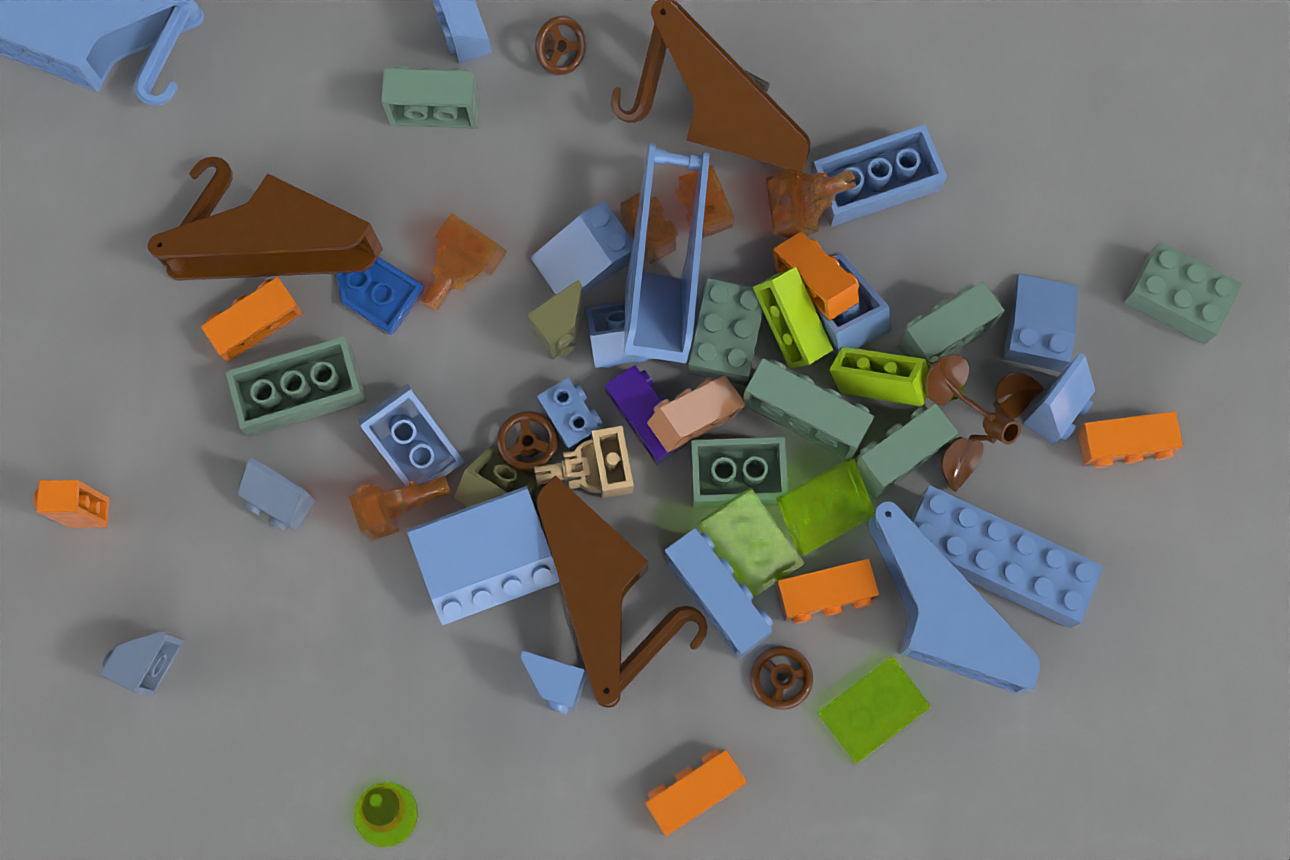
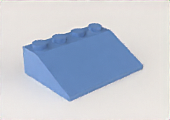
M527 486L407 529L409 540L442 626L560 582L552 553Z

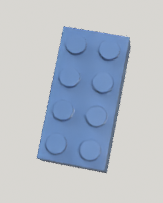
M925 124L813 161L810 177L830 227L940 191L947 178Z
M694 528L664 550V560L739 660L770 636L773 631L770 625L773 622L762 608L757 610L752 604L751 599L754 597L743 582L738 585L733 579L732 573H734V570L724 557L718 559L713 550L715 545L705 532L700 534Z

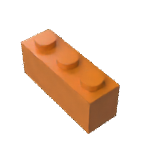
M801 231L773 249L776 270L780 273L796 267L813 305L829 321L859 303V283L856 277L841 268L835 257L832 255L828 256L815 239H810Z
M277 276L274 279L262 282L257 287V290L250 295L237 298L232 303V306L225 311L214 313L200 327L218 354L226 363H229L301 316L303 312Z
M1176 411L1088 422L1077 429L1083 464H1094L1095 468L1109 467L1114 465L1113 461L1124 460L1125 464H1135L1144 461L1143 457L1155 456V460L1170 459L1174 457L1175 452L1183 448Z
M39 480L38 490L34 493V505L37 513L69 528H107L109 497L79 480Z
M870 559L779 580L776 583L785 621L793 619L794 624L812 620V614L823 612L824 617L842 613L841 607L852 604L854 609L873 605L872 600L879 596Z
M717 748L701 758L704 764L693 771L691 766H688L674 776L677 782L667 789L662 783L647 793L650 800L645 802L665 836H668L748 783L727 749L722 753Z

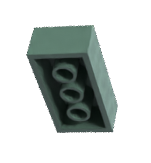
M345 336L225 372L240 429L248 437L367 402L352 347Z
M762 359L745 390L743 401L746 405L744 407L851 461L874 418L873 415L869 414L870 410L859 403L853 402V404L842 400V396L830 388L823 390L813 385L814 381L803 374H797L796 376L786 371V367L776 360L771 359L767 361Z

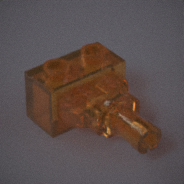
M786 169L766 178L773 234L790 239L801 231L806 236L819 232L818 218L822 215L824 209L833 205L830 201H834L837 194L855 188L856 182L852 181L855 180L854 174L850 170H844L829 178L824 172L812 175Z
M453 213L449 215L435 236L440 241L436 250V264L431 270L436 275V280L421 300V302L436 312L451 289L456 288L461 292L467 282L477 279L483 272L491 276L507 253L499 244Z
M445 475L420 484L414 483L412 480L408 482V487L384 492L379 485L374 487L373 484L359 487L355 490L356 494L349 496L360 531L371 542L399 532L397 516L415 507L419 510L424 509L423 506L426 505V501L451 493Z

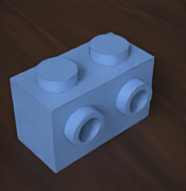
M569 378L537 396L541 408L555 426L557 434L568 452L575 451L580 444L591 440L592 431L600 430L599 426L603 424L595 409L593 408L589 411L583 402L587 397L578 383L573 385Z

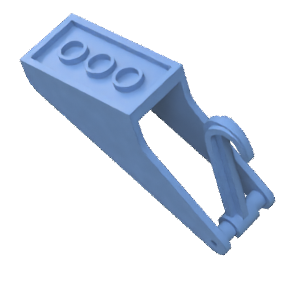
M0 0V54L99 92L115 62L152 46L135 78L134 91L141 102L150 106H159L171 100L178 86L175 82H170L163 93L157 96L151 93L152 88L180 33L200 25L203 22L204 13L195 0Z

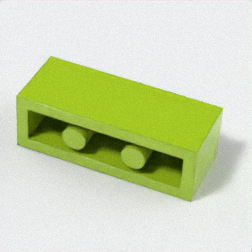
M796 267L777 273L753 286V290L790 370L809 365L833 351L832 345Z
M842 347L830 368L834 381L840 393L920 407L923 406L927 398L925 380L929 368L925 359Z

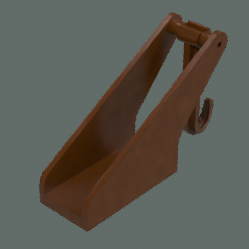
M656 1L651 8L654 26L634 106L630 111L623 110L620 105L621 88H614L611 106L616 116L627 123H636L649 115L668 48L694 101V112L687 141L803 172L811 146L807 133L677 1Z
M215 156L200 160L190 171L189 175L195 180L207 168H216L214 176L180 226L156 234L148 242V250L151 255L156 257L164 267L167 266L166 271L168 275L176 281L364 272L375 263L383 250L369 222L268 173L247 203L210 216L233 179V172L229 164L224 159Z
M555 475L538 494L537 506L594 697L602 707L611 708L620 701L621 692L685 623L695 622L699 628L697 635L690 644L692 650H696L702 644L706 637L708 626L706 618L696 608L685 605L676 607L662 619L621 664L623 598L648 571V560Z

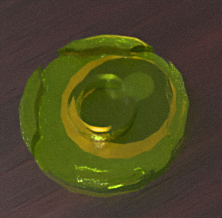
M393 782L376 783L366 789L358 798L354 809V825L357 831L369 844L381 848L397 846L406 841L415 831L419 819L418 804L413 794L403 785Z

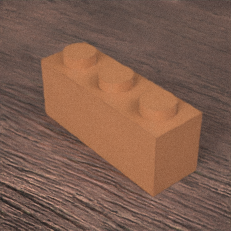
M726 375L716 380L710 377L699 384L696 390L692 391L691 388H688L681 392L675 398L676 400L670 402L669 399L660 402L654 407L655 413L648 420L647 424L666 451L670 452L732 420L746 403Z

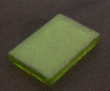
M847 459L776 498L797 553L803 556L875 516L873 505L855 459Z
M752 487L699 521L702 529L710 537L720 554L728 561L741 583L743 582L753 597L805 564Z
M892 655L819 710L817 714L853 763L857 765L929 710L931 705Z

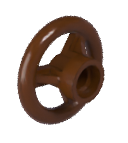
M557 16L543 24L537 34L535 43L536 56L540 65L551 74L566 75L573 72L581 64L586 51V38L583 29L575 20L567 16ZM558 25L570 27L574 31L577 41H568L563 37ZM568 50L577 51L569 64L561 67L556 66L561 55L566 54Z
M532 411L519 412L509 417L502 424L497 436V447L502 459L512 468L520 471H534V466H545L553 459L558 448V434L553 423L544 415ZM529 420L538 422L546 429L549 443L540 441L538 435L531 432ZM520 422L522 434L517 438L516 444L508 450L506 445L507 434L515 424ZM527 438L534 440L533 444L529 447L523 445V441ZM539 451L545 453L540 459L533 462H522L515 459L519 454L524 457H533Z
M777 646L765 650L756 658L751 668L750 682L754 694L763 704L773 709L787 710L800 705L808 697L813 685V672L808 660L799 651L790 647ZM775 656H787L794 659L800 665V668L793 669L790 665L784 663L775 665L770 659ZM762 667L770 673V681L774 686L772 697L768 696L761 687L760 671ZM778 672L787 674L788 680L786 683H780L777 680ZM804 677L803 686L799 693L790 699L782 700L784 690L790 688L796 679Z

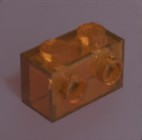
M713 165L708 167L702 239L733 228L734 215ZM698 171L679 176V185L675 189L680 205H686L689 212L686 215L689 227Z
M640 193L620 203L621 217L633 237ZM650 196L644 252L650 264L675 251L676 237L678 236L674 224L670 220L666 222L662 216L663 208L656 196Z

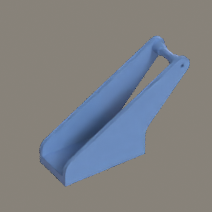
M649 142L633 247L625 278L624 354L680 363L687 362L694 328L709 167L708 152H702L701 156L693 154L686 156L658 149L655 143ZM667 163L698 171L687 252L681 278L642 272L654 164L664 165Z
M881 503L876 508L875 513L868 519L867 526L908 612L909 622L899 654L1017 694L1034 691L1040 672V661L1036 653L895 503Z

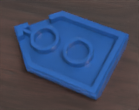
M380 257L364 272L336 273L341 303L390 335L396 332L425 288V285Z

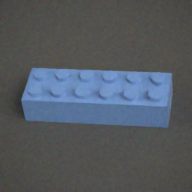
M929 485L918 501L911 521L967 581L1068 628H1072L1082 622L1104 567L1103 565Z

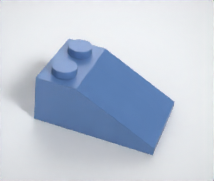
M605 200L579 215L532 255L531 260L555 295L577 280L581 282L583 293L629 265L633 241Z
M842 253L833 257L836 258L841 268L847 273H852L858 280L859 303L830 321L815 307L833 351L837 355L842 347L857 349L891 331L889 306Z
M1018 274L1002 359L1062 372L1070 364L1076 334L1078 286Z
M1079 353L1058 375L1023 423L1052 445L1061 438L1066 441L1076 428L1072 422L1077 415L1083 417L1094 403L1089 400L1095 392L1085 355Z
M408 383L358 418L361 428L414 498L465 463Z

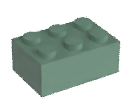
M395 66L393 69L384 68L381 102L391 126L478 129L480 95L474 71H468L464 68H455L449 71L439 70L434 67H425L420 70L409 69L405 66Z
M1159 241L1149 252L1123 303L1206 344L1218 334L1243 283Z
M707 278L688 374L706 378L712 377V379H718L726 375L731 383L748 385L763 312L753 287Z
M984 281L976 286L970 283L957 292V298L950 302L944 299L931 309L933 313L925 318L919 315L906 324L908 328L902 332L903 337L898 347L905 356L925 359L927 366L931 367L938 358L956 352L992 329L1005 310Z
M937 404L928 409L923 405L910 415L911 418L905 423V426H902L901 423L896 424L885 433L886 436L881 439V443L877 444L874 440L860 451L861 454L856 457L858 462L853 470L874 498L880 496L943 451L959 434Z
M785 437L691 440L693 508L786 505L788 500Z

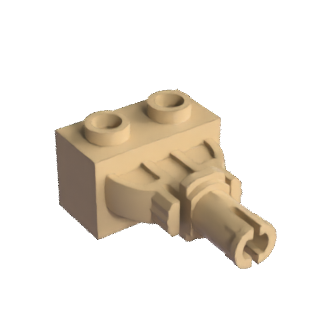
M622 426L592 431L591 440L580 444L575 451L563 453L564 461L539 467L534 466L537 486L547 484L556 475L561 481L568 482L570 489L581 487L588 492L601 493L602 499L632 494L634 485Z

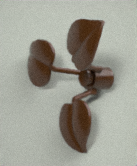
M949 354L938 358L932 364L925 380V390L928 398L938 405H945L955 395L985 416L983 428L988 434H972L968 440L964 437H958L945 448L940 465L941 471L951 490L956 492L977 467L984 451V445L981 441H989L994 444L996 440H999L1009 445L1017 440L1021 432V426L1014 419L1044 390L1043 386L1033 377L1021 372H1011L1002 377L994 390L997 399L993 402L995 412L990 413L958 390L966 383L969 375V365L963 357L957 354Z

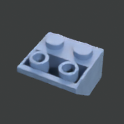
M432 0L450 55L456 53L459 63L492 53L489 38L475 0Z

